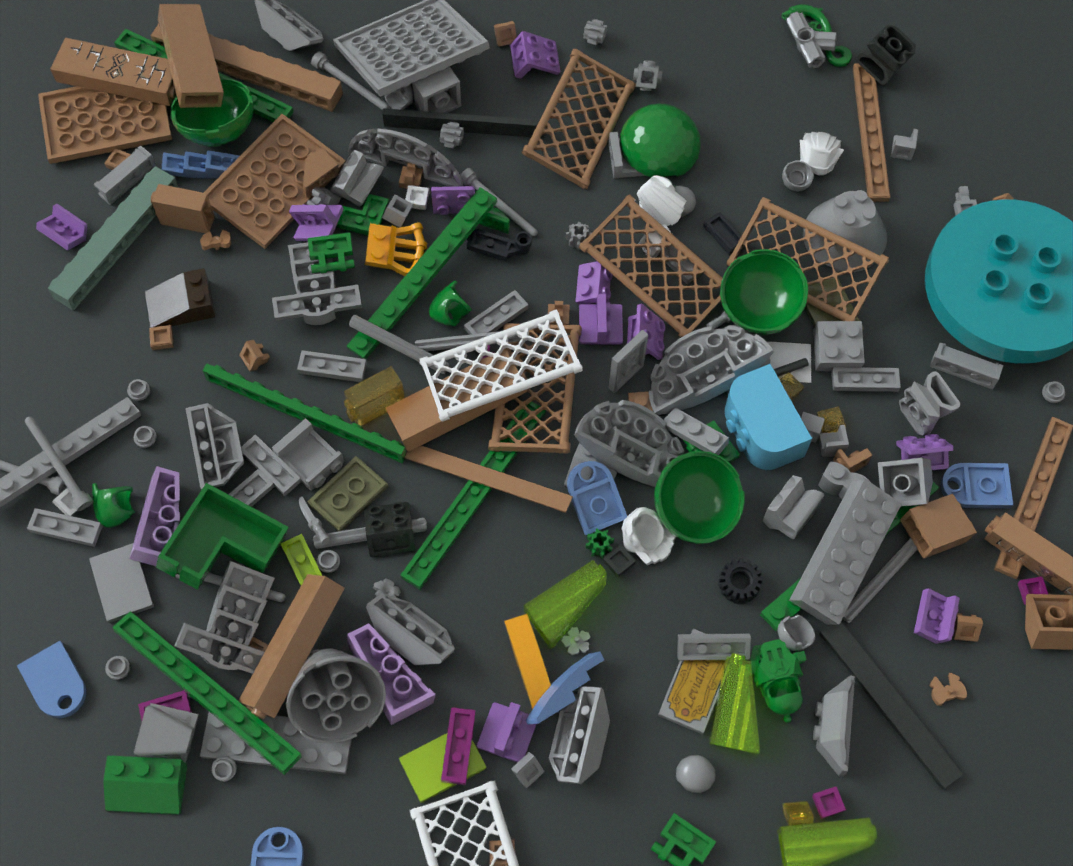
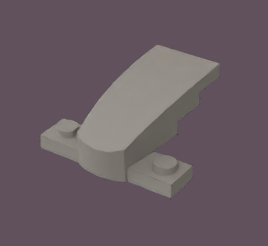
M308 242L288 245L297 294L272 298L276 321L304 317L306 324L322 325L336 319L337 311L362 308L358 285L336 288L335 271H327V273L323 274L320 272L312 273L311 265L319 264V260H310ZM333 258L326 259V263L333 262Z
M229 561L211 611L207 629L203 630L183 623L175 646L201 655L204 661L214 668L225 670L240 669L253 674L265 652L248 645L259 625L257 622L267 603L266 598L275 578Z

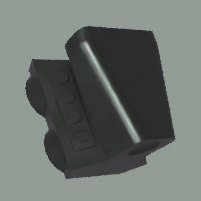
M887 25L867 44L868 48L857 55L856 61L881 85H885L893 73L897 72L915 54V43L895 25Z

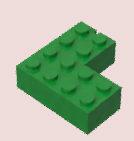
M206 483L159 554L156 568L174 578L177 574L180 575V581L197 590L221 553L255 571L264 573L285 539L289 527Z

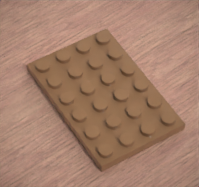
M78 86L38 94L47 158L50 164L113 152L114 149L123 150L172 140L166 105Z
M281 114L204 193H207L212 209L266 249L293 221L294 218L289 213L291 206L307 205V201L314 197L312 194L307 198L303 195V178L307 156L312 151L323 148L337 162L338 172L342 169L346 160Z

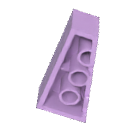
M156 467L151 478L129 559L156 566L159 554L178 527L180 521L179 472Z
M370 624L347 634V645L353 656L371 664L381 675L386 690L383 711L391 725L434 703L436 694L425 686L421 681L422 679L410 670L405 661L399 655H396L390 648V645Z

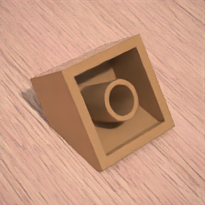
M1027 594L1025 631L1031 649L1073 650V595Z

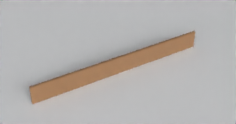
M419 446L407 452L405 459L565 513L573 496L424 446Z

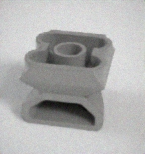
M354 150L346 160L330 191L357 206H361L382 173L384 166L366 163L364 154Z
M936 371L927 376L924 386L914 381L911 387L904 390L905 397L899 400L900 410L917 434L922 436L931 433L938 419L956 411L960 407L959 400Z
M793 475L767 508L763 522L769 529L780 530L791 539H794L818 510L824 494L817 490L805 491L802 478Z
M150 703V706H147L144 712L134 755H155L164 758L182 759L186 763L198 721V714Z

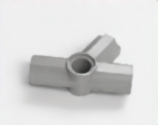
M792 13L786 19L787 25L797 42V49L802 52L808 66L813 68L821 66L825 62L822 50L835 51L837 33L814 31L809 27L803 13Z

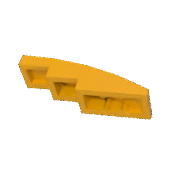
M524 614L504 622L533 710L538 700L551 684L528 615Z

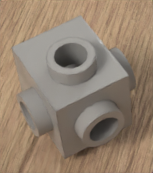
M644 60L643 63H639L638 68H634L633 80L637 81L636 86L640 87V90L652 91V88L656 89L657 83H661L662 71H659V65H655L654 61ZM646 71H650L652 73V76L650 78H646L644 76V73Z

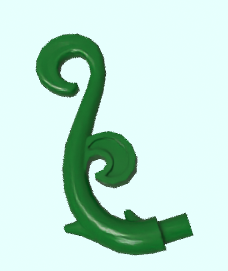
M801 4L792 6L788 11L782 13L784 20L792 13H803L804 17H811L817 21L808 23L809 27L814 31L832 32L828 19L821 12L823 8ZM835 47L834 52L841 53L843 55L842 58H836L832 55V51L825 50L829 62L834 66L843 67L852 60V53L847 47Z

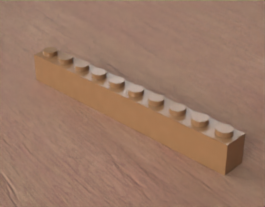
M158 24L151 34L153 42L164 46ZM208 33L217 70L222 73L333 112L343 95L341 81L334 77L324 76L317 71L307 70L297 64L293 65L280 58L268 56L263 52L251 50L246 46L231 43L229 40L220 39Z

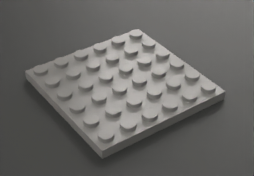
M445 0L421 1L333 39L335 47L380 97L389 95L392 91L401 87H407L419 79H425L437 71H443L453 64L461 63L471 56L479 55L490 48L488 41Z

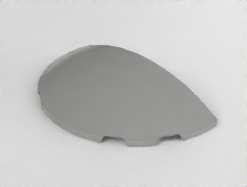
M368 129L359 132L352 138L349 144L348 155L356 150L364 154L365 160L387 166L389 160L406 166L408 163L416 164L417 168L423 169L424 179L450 187L464 186L459 172L445 156L429 144L411 135L387 129Z
M710 326L688 333L671 344L665 350V357L659 365L655 364L650 377L652 381L651 391H649L652 409L657 415L668 414L675 407L679 410H684L717 397L729 390L737 377L758 369L774 351L759 335L753 336L746 333L743 328L736 326H727L726 329H714Z
M621 400L618 403L606 401L596 405L583 416L574 434L580 444L597 460L626 477L656 487L657 480L666 465L684 453L679 439L670 435L665 428L667 423L648 408L626 400Z

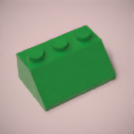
M107 755L103 779L105 810L111 812L180 815L187 772L186 763L182 759Z

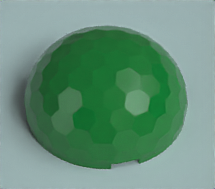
M220 78L223 88L221 107L180 108L178 98L176 97L171 106V117L174 126L186 139L202 146H221L236 140L249 126L254 108L252 95L243 83L233 79Z
M668 104L648 105L634 112L623 125L619 141L622 153L624 154L623 157L627 163L636 171L649 177L655 175L663 177L676 175L678 177L685 174L696 163L701 148L700 134L694 121L683 110Z
M759 249L738 257L730 264L721 281L720 297L726 315L736 326L753 334L769 335L787 329L798 320L807 304L808 284L800 266L791 257L779 251Z
M691 451L676 457L662 470L656 483L654 503L659 519L672 535L683 541L703 544L725 537L738 524L744 509L745 494L742 490L739 474L726 459L711 452Z

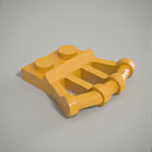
M370 223L365 265L392 269L406 276L423 256L424 250L427 249V242H425L422 233V223H414L411 226L396 228L393 225L389 227ZM414 233L416 241L396 238V236ZM395 246L414 249L416 254L395 251ZM394 260L411 262L413 264L410 268H406Z

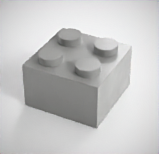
M450 66L443 71H437L425 79H419L412 83L414 104L418 111L448 113L461 107L460 81Z
M862 321L817 322L813 330L816 371H832L833 367L861 368L865 363Z

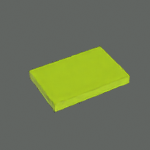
M448 733L399 758L420 803L457 785L441 782ZM473 740L467 779L487 769Z

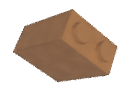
M158 184L156 191L151 195V204L154 206L155 214L158 216L161 225L201 233L210 231L215 215L207 193Z
M953 494L912 508L900 519L923 559L964 544L977 533L972 522L963 511L961 504Z

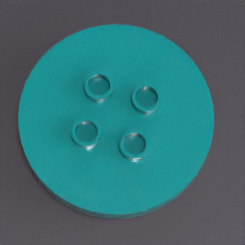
M1009 199L983 202L971 206L956 215L940 232L929 255L925 270V287L928 301L942 326L956 340L969 349L983 356L1003 362H1042L1073 348V222L1059 212L1037 203Z

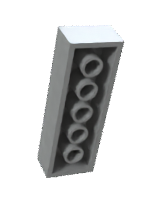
M866 479L852 481L789 601L827 625H839L902 503Z

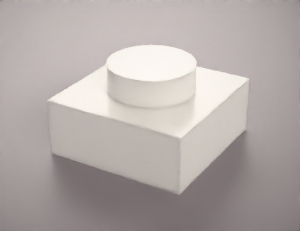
M408 185L405 200L412 203V208L426 210L429 188Z
M68 487L53 500V503L65 515L72 516L77 511L72 504L73 495Z

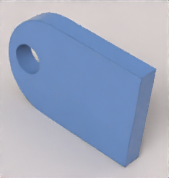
M585 461L579 463L571 470L567 480L569 495L573 496L572 503L584 535L595 532L596 528L601 530L625 520L627 517L613 476L605 465L596 461ZM584 467H589L592 470V476L588 480H584L581 477V470Z
M958 463L949 467L941 479V491L944 497L953 494L962 508L1011 509L1013 506L1008 463ZM947 482H956L959 489L953 490L949 488Z
M61 641L17 665L37 705L48 716L65 718L76 713L83 705L86 698L85 683ZM67 697L72 698L71 706L67 709H61V701Z
M270 828L256 839L252 849L251 866H303L304 850L302 842L288 828ZM277 834H284L286 837V842L281 847H275L272 843L274 836Z

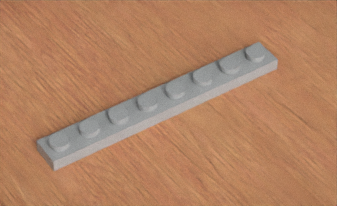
M126 397L53 444L52 447L65 466L139 418L141 413L130 399ZM44 451L0 478V507L56 472Z

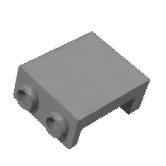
M610 132L608 145L613 177L646 176L636 171L627 163L619 144L618 132Z
M306 418L272 447L273 452L301 478L302 483L310 491L315 487L322 486L326 478L331 473L339 471L344 463L342 453L340 451L336 452L313 430L312 424Z

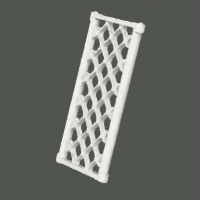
M557 309L545 316L434 356L420 358L419 362L425 371L438 408L439 419L442 422L449 420V417L567 374L573 372L576 374L583 371V367L577 359ZM556 321L559 330L550 329V323ZM537 327L542 330L538 338L528 336L529 330ZM546 333L556 335L553 342H546L542 339ZM518 335V337L522 338L516 346L508 344V338ZM563 337L566 347L556 345L559 338ZM525 341L535 342L531 350L521 348ZM497 342L500 345L496 353L487 351V346ZM539 345L549 347L546 354H539L535 351ZM505 348L514 350L509 358L501 356L502 351ZM557 349L563 351L559 359L549 357L552 350ZM476 350L480 353L475 361L466 359V353ZM519 352L528 354L524 362L514 360ZM567 354H570L573 363L567 364L563 361ZM483 356L493 357L489 365L479 363ZM455 357L459 361L455 368L445 366L446 360ZM532 357L542 359L537 367L528 363ZM497 360L507 362L502 370L493 368ZM547 361L556 363V369L546 372L542 367ZM463 363L473 365L467 373L458 370ZM514 364L521 368L517 374H511L507 372L510 365ZM432 365L438 368L433 376L430 375L428 369ZM479 367L486 370L482 377L472 375L476 368ZM525 369L535 371V377L527 380L521 377ZM441 371L451 372L447 380L438 379ZM490 372L500 374L495 382L485 379ZM456 375L465 377L460 385L453 384L451 381ZM503 377L514 379L513 385L505 388L500 385ZM469 380L479 382L475 389L465 388ZM434 383L444 385L440 392H436ZM483 384L493 386L492 392L482 396L478 391ZM452 387L458 390L453 397L443 395L447 388ZM462 392L471 394V400L461 403L457 398ZM440 400L449 401V408L443 410Z
M489 781L482 786L410 810L412 820L416 822L428 866H439L437 857L440 856L442 851H447L454 855L451 866H454L458 859L468 862L470 866H479L476 864V860L483 850L494 856L490 866H493L498 858L507 860L509 866H519L496 794L498 789L495 781ZM486 792L487 797L481 804L469 798ZM463 800L458 812L446 808V805ZM468 802L479 807L473 820H469L461 814ZM440 808L435 820L425 819L423 813ZM483 810L492 811L494 822L488 828L477 824V819ZM443 811H448L455 815L450 828H445L438 824ZM460 818L471 824L465 836H461L453 831L457 820ZM475 826L486 831L481 844H476L469 840V835ZM435 827H440L447 831V835L440 845L432 843L429 833ZM490 834L500 837L502 846L496 852H492L484 847ZM450 835H455L462 839V844L455 853L445 848ZM468 842L478 847V851L471 861L461 856V851Z

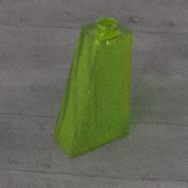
M594 560L524 605V613L528 615L530 622L550 650L556 646L606 586L607 573L603 566L597 565Z
M731 653V657L726 656L724 660L709 744L759 754L760 746L751 661L745 660L746 656Z
M870 818L781 826L777 831L783 866H827L871 847L875 843L874 840L877 839L876 828L874 824L871 825Z

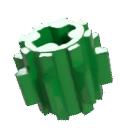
M596 528L594 534L587 535L589 542L586 543L585 548L592 551V557L598 555L603 559L605 553L608 554L612 551L613 548L610 545L614 543V538L608 536V530L602 532ZM600 541V543L603 544V546H599V543L596 542Z

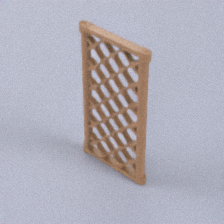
M573 49L570 54L571 59L528 145L524 146L522 154L577 184L579 187L588 189L592 173L609 140V133L613 131L630 93L635 90L636 83L590 58L583 52ZM579 61L585 63L589 67H582ZM592 70L596 79L588 80L584 71ZM598 72L604 74L607 77H600ZM572 73H580L583 81L575 82L571 77ZM609 80L613 89L605 90L601 81ZM615 81L624 87H617ZM598 83L601 91L592 92L589 84ZM577 86H586L589 94L580 95ZM565 87L573 88L576 97L568 98L563 92ZM615 93L617 98H619L618 102L611 103L607 94ZM602 95L606 104L598 105L594 96ZM590 98L594 107L586 108L582 99ZM578 101L581 109L572 110L569 102ZM557 103H565L568 112L560 113L556 108ZM607 108L612 114L611 117L603 118L599 109ZM594 110L597 113L598 120L591 121L587 112ZM582 113L586 122L577 123L574 114ZM570 116L574 125L565 126L561 117ZM549 119H558L561 128L553 129L548 123ZM600 123L604 129L603 133H595L592 124ZM588 126L591 135L583 136L579 127ZM575 129L579 138L570 139L566 130ZM554 132H563L566 141L558 142ZM549 134L553 143L544 144L542 139H540L541 135ZM593 139L597 145L596 148L588 149L584 140ZM579 141L584 151H574L572 143ZM567 144L571 153L563 155L559 145ZM554 147L558 156L549 157L546 148ZM534 150H542L545 157L534 152ZM577 155H586L589 160L588 165H581ZM572 157L576 167L568 168L564 158ZM559 160L563 167L557 165L552 161ZM577 170L582 177L580 178L570 171Z
M629 194L596 230L580 243L579 248L584 253H589L679 333L678 336L683 337L691 333L719 304L721 297L719 295L716 299H713L712 289L721 288L723 278L635 202L636 199ZM626 206L631 209L629 216L618 215ZM638 218L646 222L645 229L635 230L632 220ZM612 220L615 221V230H604ZM618 220H629L630 230H619ZM656 231L662 236L661 243H649L648 234ZM644 233L646 235V244H635L633 234ZM600 234L602 244L592 246L590 243ZM604 234H615L616 244H605ZM619 234H630L631 244H620ZM671 245L678 250L677 257H665L664 248ZM660 247L662 249V257L651 258L649 248ZM616 248L617 258L609 261L603 255L604 249ZM631 248L632 258H621L619 249ZM634 248H646L647 258H636ZM687 259L694 264L693 271H681L680 262ZM676 261L678 271L667 272L665 262ZM631 262L633 264V272L625 275L619 269L620 263ZM647 262L648 272H637L635 263ZM650 262H662L663 272H652ZM703 273L710 278L709 285H697L696 275ZM692 275L694 286H683L681 276ZM647 276L649 278V286L641 289L635 283L636 277ZM651 276H663L664 286L654 287ZM666 276H678L679 286H668ZM708 289L710 300H699L697 290ZM663 290L665 292V301L657 303L651 298L652 291ZM679 290L680 300L670 301L667 291ZM682 290H694L695 300H684ZM679 304L681 306V315L673 317L667 312L668 305ZM695 304L696 315H686L683 305ZM698 304H710L702 314L699 313ZM686 318H695L696 321L688 329L683 326Z
M763 197L736 248L727 260L726 265L730 266L737 259L743 246L746 247L747 254L749 253L748 244L755 241H760L761 247L764 249L762 240L774 236L776 246L769 250L781 252L783 247L792 245L795 255L791 258L798 261L802 272L804 273L810 269L817 270L818 279L807 282L809 286L820 283L823 292L816 298L808 294L807 303L842 321H855L883 268L889 262V257L883 254L878 255L770 203L771 200ZM763 209L767 210L768 218L757 222ZM779 216L786 219V228L775 231L772 224L773 220ZM769 222L772 232L761 236L758 226ZM797 226L804 228L805 237L793 240L791 230ZM755 227L758 234L757 238L747 241L752 229ZM788 231L791 241L779 245L777 235ZM816 235L823 237L824 246L812 249L810 239ZM808 241L810 250L798 254L795 247L796 243ZM835 244L843 247V256L832 259L829 248ZM826 250L829 257L828 261L816 263L814 254L818 251ZM855 253L862 256L863 264L851 268L848 258ZM809 254L812 255L814 265L802 268L800 258ZM845 259L848 269L836 273L833 263ZM876 263L879 266L871 278L867 268ZM831 264L833 274L824 278L820 277L818 268ZM864 268L867 279L855 282L852 275L853 271ZM849 273L852 278V284L840 287L837 279L838 276ZM835 278L837 289L826 292L823 287V281ZM869 283L863 295L860 297L858 295L857 286L860 284ZM853 287L856 291V299L844 301L842 291ZM839 292L842 302L835 307L827 304V296ZM858 302L851 315L847 314L846 306L850 303Z
M506 323L504 324L503 330L509 329L520 324ZM550 325L549 327L553 330H559L557 325ZM563 325L566 333L570 334L567 336L577 356L579 336H581L582 327L580 325ZM538 327L529 330L528 336L533 335L535 338H538L539 336L536 333H542V330ZM547 333L542 340L545 341L550 336L556 337V335ZM559 338V342L556 345L566 346L563 338ZM520 341L509 342L508 344L516 346ZM523 343L522 346L525 347L527 350H531L535 343L531 346H528L525 343ZM505 348L509 356L513 354L511 352L512 349ZM552 350V352L550 353L553 354L557 359L561 357L554 350ZM520 353L516 355V361L523 362L521 358L526 354ZM567 354L563 361L567 364L573 363L570 354ZM535 357L536 359L529 365L534 366L540 363L542 359ZM545 363L543 365L545 367L544 370L546 372L552 371L556 363L551 365ZM525 369L523 371L524 373L529 372L533 377H535L534 372L532 370ZM574 372L556 378L549 383H543L544 387L538 392L527 389L532 396L524 402L520 401L517 397L514 398L520 405L512 411L504 408L505 403L496 407L492 439L489 440L488 449L490 451L570 453L569 433L575 382ZM557 382H561L565 385V390L555 393L550 387ZM545 391H549L554 396L547 402H543L538 397ZM533 400H537L542 405L535 411H530L526 407ZM554 401L563 403V409L557 412H553L548 406ZM524 409L530 415L520 421L514 414ZM542 410H547L552 416L545 421H541L536 415ZM512 418L517 423L516 426L510 430L502 427L503 421ZM531 419H535L540 425L532 431L528 430L524 424ZM552 420H557L561 423V429L551 431L546 425ZM519 428H522L527 433L521 440H517L512 436V433ZM541 429H545L550 435L544 440L539 441L534 434ZM509 437L515 443H502L500 440ZM529 438H532L537 444L524 442ZM551 439L560 442L559 444H546Z

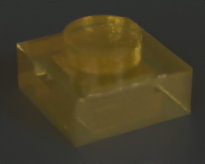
M790 372L780 379L790 400L795 398L804 389V386Z
M839 406L817 412L816 416L824 418L823 433L836 432L840 425H845L846 427Z
M807 801L783 803V813L789 827L813 824L814 816Z

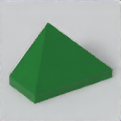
M492 208L479 223V225L507 234L510 231V219L498 208Z

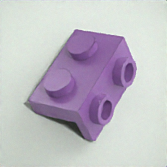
M58 204L53 205L52 215L37 222L36 229L67 251L86 241L87 224Z
M598 261L579 265L576 303L578 305L596 303L597 294H606V302H609L612 274Z
M929 588L922 591L914 633L935 644L951 641L954 634L960 598L957 596L945 597Z

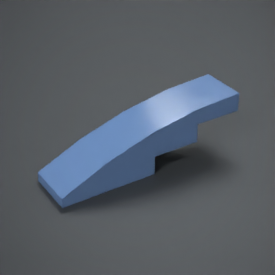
M207 150L206 155L185 151L184 156L163 152L161 170L172 176L219 178L239 156Z
M601 652L586 655L556 679L534 706L526 719L527 724H538L576 701L572 691L590 681L586 671L604 661Z

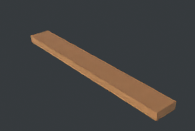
M854 64L853 75L867 196L873 202H889L890 191L876 79L860 64Z
M1055 417L1050 419L1013 517L1034 532L1073 429L1072 424ZM1001 551L994 570L1017 579L1023 564L1008 556L1004 551Z

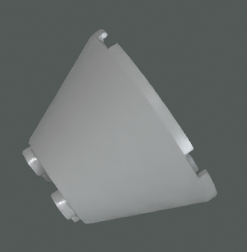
M863 190L847 191L818 205L810 212L806 219L878 255L883 254L886 248L887 232L873 201ZM803 228V238H804V237H805V229ZM819 235L811 238L810 244L812 249L823 247L824 238ZM805 240V247L807 251H809L810 247L808 241ZM835 244L829 248L831 258L835 259L843 256V247ZM821 250L814 254L815 260L818 263L828 261L829 259L826 250ZM856 253L848 258L850 267L861 266L863 264V257ZM845 259L833 263L835 271L843 272L848 269ZM862 268V269L855 270V271H853V272H858V271H862V270H865V269Z
M336 649L313 650L308 655L287 696V713L290 722L300 731L302 736L309 740L320 743L347 741L356 737V733L366 726L370 728L378 719L385 704V685L379 672L364 660Z

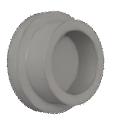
M136 379L129 384L127 393L132 400L142 401L149 396L150 387L147 382Z
M1049 382L1043 387L1042 395L1048 402L1058 403L1064 398L1065 389L1059 382Z
M141 426L135 431L133 438L137 446L148 448L155 443L157 435L153 428Z
M332 550L323 551L317 558L318 568L324 573L336 571L340 566L339 555Z
M123 656L112 657L106 664V673L111 679H123L130 671V663Z
M221 756L212 764V774L220 781H228L236 774L237 766L231 757Z

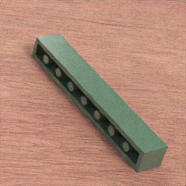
M156 166L148 172L141 183L132 189L131 194L126 200L121 202L117 210L105 220L104 225L92 235L90 241L78 251L75 258L66 264L60 275L52 280L48 290L53 299L74 311L156 216L154 206L151 204V195L156 191L158 184L179 188L175 177Z

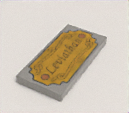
M693 629L691 634H705L696 629ZM680 660L658 716L703 735L732 660Z

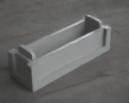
M140 145L133 154L99 182L94 183V186L99 190L98 195L111 205L156 166L152 154Z
M939 343L930 367L993 390L999 380L1003 365L950 348L945 343Z

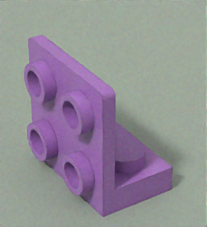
M522 31L511 43L510 48L515 77L522 79L532 67L556 75L561 72L555 41Z
M432 187L433 214L459 213L475 194L474 187Z

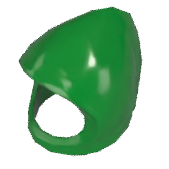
M454 280L433 299L429 307V315L434 321L448 326H456L465 315L472 311V308L455 290L457 281ZM448 313L452 314L453 319L449 318Z
M97 483L92 485L95 517L102 526L106 528L118 526L135 513L131 505L133 487L122 486L99 489Z

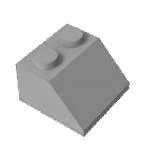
M916 458L878 462L881 490L901 502V506L928 504L933 483L930 459Z

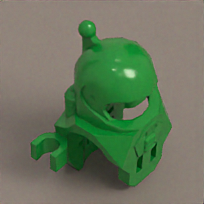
M779 639L753 646L749 660L750 664L739 666L740 678L754 675L756 687L761 689L762 696H764L769 709L776 714L784 715L786 723L792 721V717L789 714L799 710L803 703L799 681L803 673L799 664L805 663L807 660L805 652L800 651L792 654L786 648L785 642Z

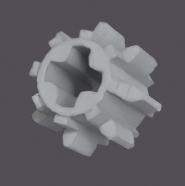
M596 19L587 21L583 39H587V43L593 45L602 44L606 36L607 26L603 25V21Z
M454 122L443 124L440 142L445 143L444 147L449 148L461 146L464 128L459 127V123Z
M581 222L569 225V232H566L569 247H575L577 250H580V243L592 234L589 232L588 225H583Z

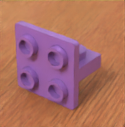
M292 205L289 213L299 224L294 239L296 241H308L307 238L332 235L344 208L342 205Z
M597 294L596 304L579 305V325L582 327L581 336H579L580 344L623 343L621 304H610V302H606V294Z
M638 304L637 314L629 316L627 343L641 330H644L648 334L646 354H651L657 360L663 358L664 321L643 304Z
M928 434L925 435V438L919 439L915 436L903 437V440L896 441V446L901 449V460L925 458L931 460L932 470L949 468L948 451H953V445L939 437V435Z
M494 702L477 743V748L518 763L526 755L536 724H527L526 719L529 714L521 712L519 704L511 702L510 706L507 707Z

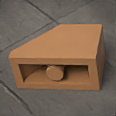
M323 148L312 151L306 158L303 178V195L306 198L312 194L314 188H321L338 175L337 162Z

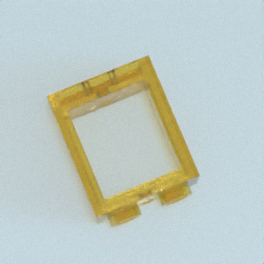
M391 366L345 390L346 400L343 402L347 408L346 413L350 421H355L358 425L363 426L386 414V407L405 398L403 384Z

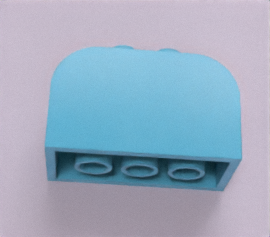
M771 364L745 373L733 381L725 406L726 425L728 430L734 433L739 450L745 453L749 462L757 468L773 470L805 457L812 437Z

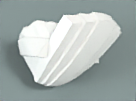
M824 132L805 133L803 140H800V161L806 162L811 167L813 174L825 175L833 170L844 149L840 148L841 141Z
M655 175L644 183L637 192L639 205L661 225L666 224V226L678 222L687 200L675 192V188L668 178Z
M640 507L625 518L621 529L626 551L635 552L647 566L652 563L656 564L659 561L663 562L668 558L674 546L676 536L672 535L663 526L658 514L654 510Z

